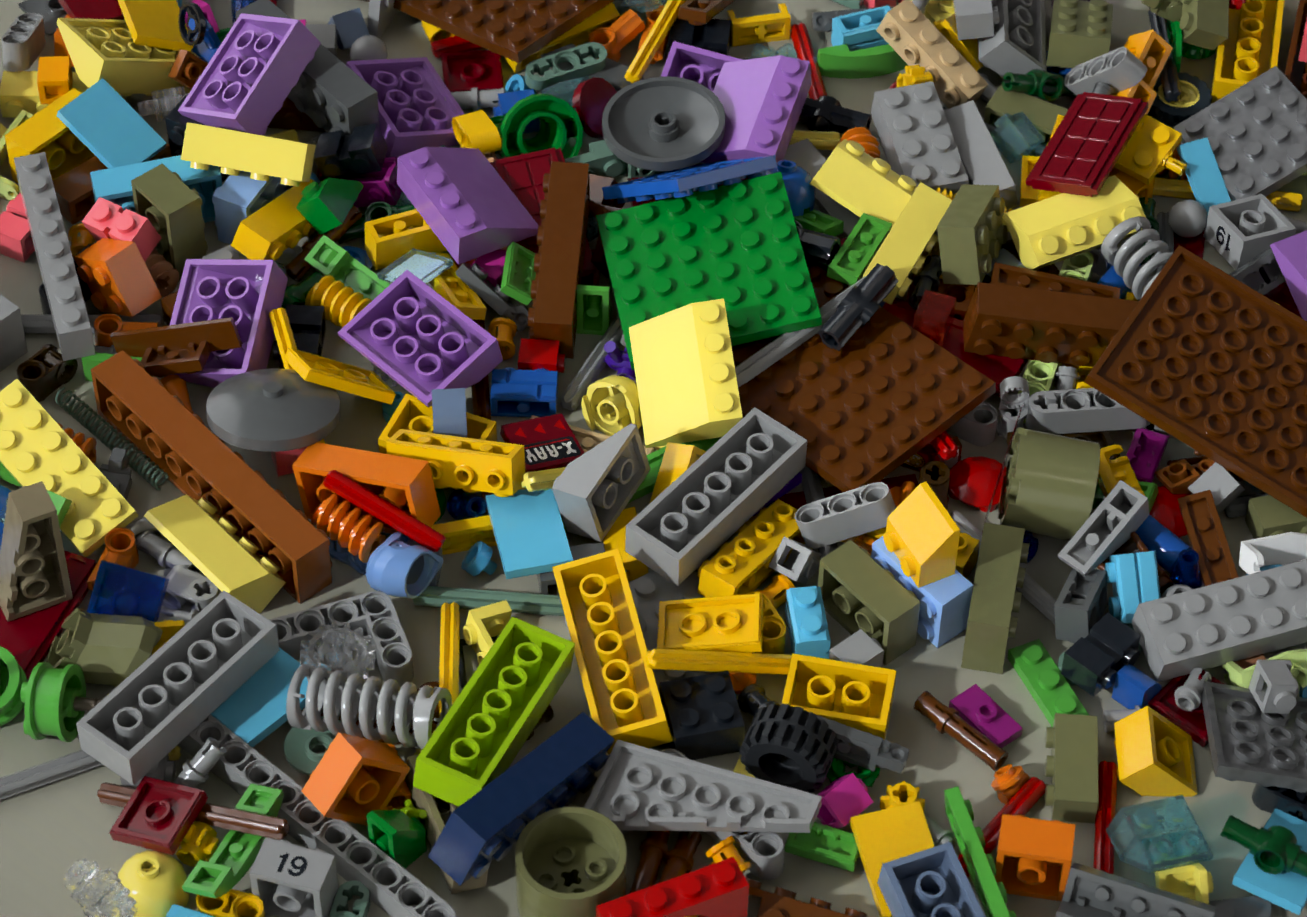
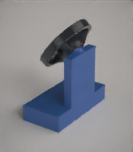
M185 3L180 9L178 18L181 36L188 45H193L192 51L198 57L209 63L221 42L213 27L204 17L200 6L196 3ZM186 12L188 13V20H187V25H188V29H189L188 33H187L186 25H185Z

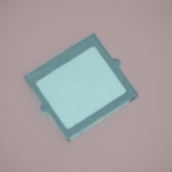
M413 248L378 272L377 275L378 279L392 283L403 272L409 270L427 284L453 266V259L436 255L435 252L428 253Z

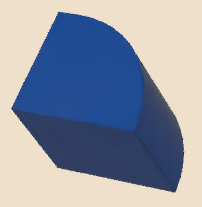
M1129 664L1116 673L1112 698L1127 709H1134L1135 705H1139L1141 709L1148 706L1149 701L1162 690V686L1135 666Z

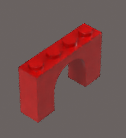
M731 857L597 905L596 917H687L692 915H698V917H747L749 884L735 858Z

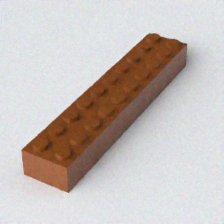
M122 350L91 369L98 414L113 426L114 429H117L118 433L125 436L126 440L133 443L134 447H138V451H142L143 454L147 455V458L154 461L155 465L159 466V469L167 472V479L184 495L187 494L197 501L203 497L217 508L215 515L219 519L224 517L237 527L238 530L235 534L240 539L244 536L258 547L259 550L256 554L261 559L265 556L280 568L277 574L286 582L283 588L296 601L301 604L332 583V561L329 553L330 540L327 534L320 528L316 529L308 521L302 510L293 508L280 490H274L267 484L264 476L258 470L253 471L239 452H233L228 448L222 439L205 426L199 415L189 412L177 395L172 396L157 377L150 376L138 359H132Z

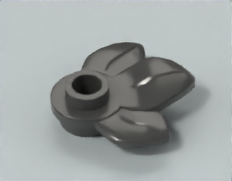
M26 0L19 4V8L25 13H38L44 16V30L49 36L53 35L57 30L58 18H65L67 14L58 0Z

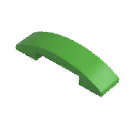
M847 44L818 49L817 64L821 76L842 79L870 78L891 74L905 69V66H909L889 44L850 51Z
M325 235L320 238L304 259L324 276L332 275L335 281L340 280L344 283L345 287L350 286L354 293L359 292L364 298H369L372 301L390 285Z
M251 783L235 806V809L277 817L284 796L283 790ZM229 830L208 862L198 861L182 885L183 891L215 899L224 895L251 868L265 837Z

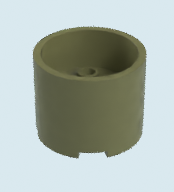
M1018 427L1009 451L1012 457L1009 458L1006 475L1003 477L998 510V519H1001L999 525L1024 528L1025 532L1071 540L1090 517L1099 473L1100 444Z
M581 807L556 808L544 812L530 821L519 835L515 847L517 907L521 917H596L597 905L627 895V848L625 839L619 828L606 816Z

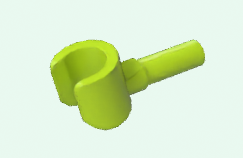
M406 799L403 802L405 807L400 810L408 817L426 818V810L414 808L410 799Z

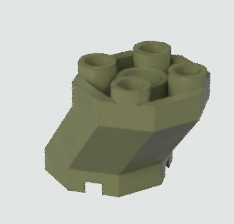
M77 607L63 622L61 627L66 629L61 637L56 636L54 638L46 662H49L53 668L64 669L68 664H77L83 671L85 683L117 687L151 656L152 650L158 644L163 631L161 628L156 627L154 622L143 617L94 614Z

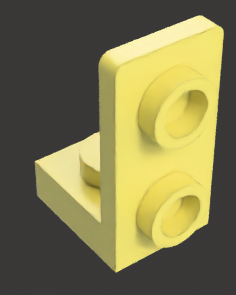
M507 600L475 608L468 612L466 624L463 626V636L469 646L472 645L477 655L478 665H480L494 644L491 637L500 635L510 620L512 609Z

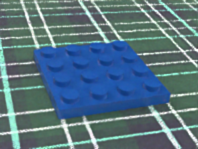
M770 155L701 163L683 169L671 170L602 187L604 200L617 198L618 204L635 200L636 202L646 201L654 198L655 200H660L673 196L674 198L692 195L697 190L702 192L717 189V186L722 184L726 186L741 183L742 179L766 175L765 170L777 168L776 156Z

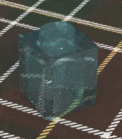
M1023 111L1013 115L1009 113L1004 114L994 123L996 128L990 133L995 145L1010 164L1021 160L1022 155L1028 156L1045 140Z

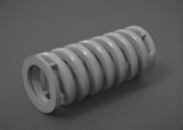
M1142 216L1132 217L1117 225L1108 233L1101 245V253L1104 258L1114 266L1117 275L1123 278L1125 285L1132 290L1134 297L1139 301L1160 272L1148 278L1150 274L1158 267L1166 264L1173 254L1169 252L1168 244L1160 240L1158 231L1151 229L1150 221ZM1136 229L1137 233L1126 240L1118 250L1117 246L1123 237ZM1157 252L1156 255H1155L1151 260H1149L1147 263H1145V264L1139 266V264H1140L1145 258H1147L1149 255H1151V254Z
M303 664L299 666L291 679L287 695L286 712L289 724L295 728L312 730L313 728L318 732L330 730L335 735L340 732L357 737L365 736L369 740L379 741L382 739L385 743L393 745L400 742L404 747L413 748L417 746L416 749L423 750L433 735L432 721L438 702L441 699L442 710L440 718H434V721L438 722L437 727L451 708L452 698L449 690L446 688L434 686L433 689L432 686L424 685L418 692L414 683L406 682L400 689L398 682L393 679H388L382 686L380 678L376 676H371L364 681L361 674L353 673L347 679L343 671L335 670L329 677L326 668H316V666ZM307 677L306 705L301 713L299 698H304V695L300 694V688L303 679ZM322 712H323V714H324V719H323V720H321V718H320ZM341 715L342 721L339 723L338 719ZM358 717H359V723H360V724L357 726V725H356V721H357V719H358ZM377 719V727L374 729L373 725ZM393 723H394V724H395V730L392 732L391 727L393 726ZM413 723L414 732L410 735L409 730Z

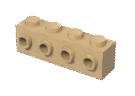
M904 0L889 10L876 30L909 66H924L925 72L929 71L932 74L939 99L948 109L972 100L976 103L989 85L911 0Z

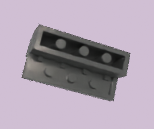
M1073 862L1063 899L1056 911L1055 917H1214L1217 907Z

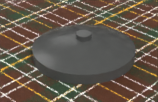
M670 76L647 78L622 88L608 101L602 116L603 137L611 152L632 166L652 171L683 169L703 161L719 147L725 135V111L719 98L710 89L695 81Z
M271 368L253 370L228 378L211 391L206 402L207 423L216 436L239 448L262 452L295 450L317 443L333 432L340 420V398L335 389L305 381L292 369Z

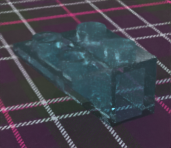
M1183 795L1121 807L1106 829L1120 860L1148 873L1204 862L1213 858V854Z

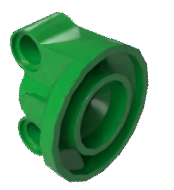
M549 93L532 94L517 101L506 115L490 118L499 131L502 143L501 150L495 153L499 154L502 158L550 148H561L565 161L566 158L577 156L583 144V126L577 111L564 99ZM539 118L541 123L539 133L532 139H523L525 127L531 120Z

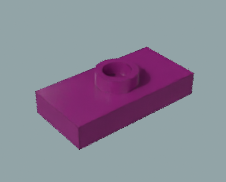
M1144 428L1136 429L1126 456L1138 481L1153 482L1156 475L1155 472L1158 470L1168 444V435Z
M977 684L971 686L949 702V708L954 707L958 710L959 716L1000 748H1004L1022 736L1023 728Z

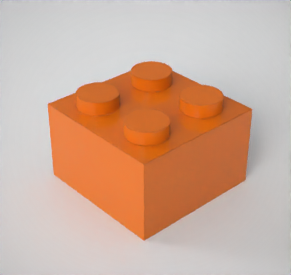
M102 238L74 256L78 265V275L87 283L92 293L91 300L94 306L101 312L133 317L162 298L135 242Z
M338 732L301 792L324 817L368 826L367 814L372 810H385L411 768L388 744Z
M1002 814L995 860L996 875L994 877L996 882H1003L1006 894L1062 901L1071 868L1076 824L1064 823L1059 820L1048 821L1028 818L1024 815Z

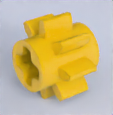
M905 66L906 73L899 74L897 77V87L931 82L933 77L929 71L925 72L924 66Z
M905 781L894 786L888 784L886 796L884 795L880 798V809L883 810L920 801L924 812L925 799L919 798V787L914 788Z
M194 822L176 850L178 859L191 867H195L199 860L209 861L218 848L217 843L219 839L217 838L216 831L206 823Z

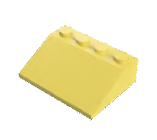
M58 18L57 25L77 75L89 88L104 78L118 94L124 96H131L132 94H145L148 96L169 94L181 97L182 94H189L191 91L189 88L168 77L179 51L134 44L125 20Z
M724 298L691 303L629 327L646 448L666 446L667 442L686 443L723 437L743 418Z

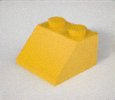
M920 483L887 517L886 533L883 535L884 543L889 552L895 553L900 561L902 571L907 577L912 578L918 588L955 574L960 529L928 483Z
M1149 706L1114 723V745L1117 750L1118 761L1117 775L1123 785L1128 786L1141 796L1193 797L1198 794L1192 737Z

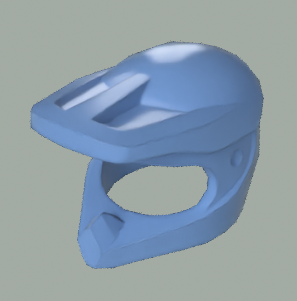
M398 531L388 537L370 555L366 566V579L370 587L376 591H381L395 597L413 599L420 596L441 568L443 558L422 546L407 545L409 537ZM423 555L424 567L420 577L414 584L407 585V577L412 565Z

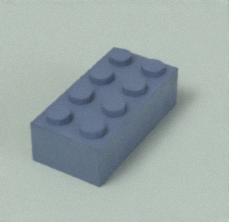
M951 842L882 864L877 884L892 917H985Z

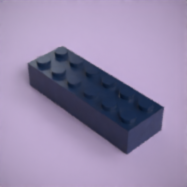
M582 712L455 809L428 857L460 886L472 876L478 879L486 872L493 859L499 862L510 852L513 847L512 844L518 840L522 830L530 821L549 810L568 807L574 801L579 791L584 794L595 784L598 778L594 774L606 764L611 756L607 752L615 739Z

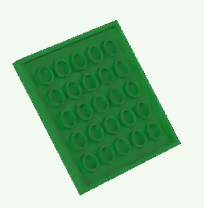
M781 172L743 180L741 183L718 186L717 189L693 192L692 195L685 197L667 198L596 215L632 370H634L629 327L691 303L724 298L731 346L823 325Z

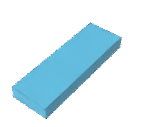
M1208 138L1180 144L1176 149L1181 162L1187 164L1185 173L1195 200L1204 206L1207 214L1209 213L1210 206L1230 202V196Z

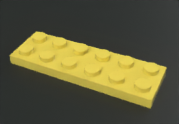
M18 379L0 391V462L22 487L42 481L47 490L72 501L60 526V530L84 557H88L105 543L106 535L111 530L120 527L124 528L138 517L136 510Z

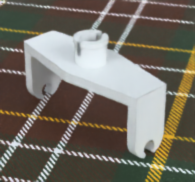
M1287 532L1241 541L1239 566L1248 574L1260 572V567L1287 565L1307 559V534Z

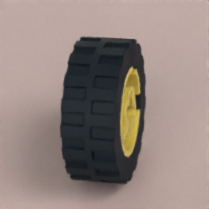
M1185 72L1178 73L1182 92L1180 94L1181 99L1178 102H1167L1164 99L1161 78L1159 76L1153 87V90L1158 94L1147 115L1173 128L1211 105V90L1199 77Z

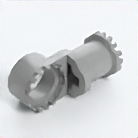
M1019 376L1005 378L999 386V415L1001 421L997 423L996 432L1003 439H1007L1008 432L1014 431L1020 410L1018 427L1026 429L1023 422L1027 418L1028 401L1030 398L1029 383L1025 378ZM1014 389L1022 391L1020 394H1008L1010 390L1014 391Z

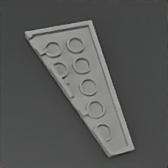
M617 739L610 754L611 756L608 758L584 808L606 816L619 830L810 833L822 806V796Z

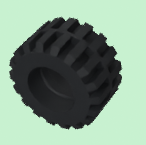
M770 704L768 707H762L755 714L740 748V760L746 766L745 769L748 773L754 775L755 778L813 793L815 789L819 790L825 781L837 752L838 740L835 739L836 734L834 731L828 728L829 725L824 720H820L816 714L805 711L804 708L798 706H790L789 704H781V706Z

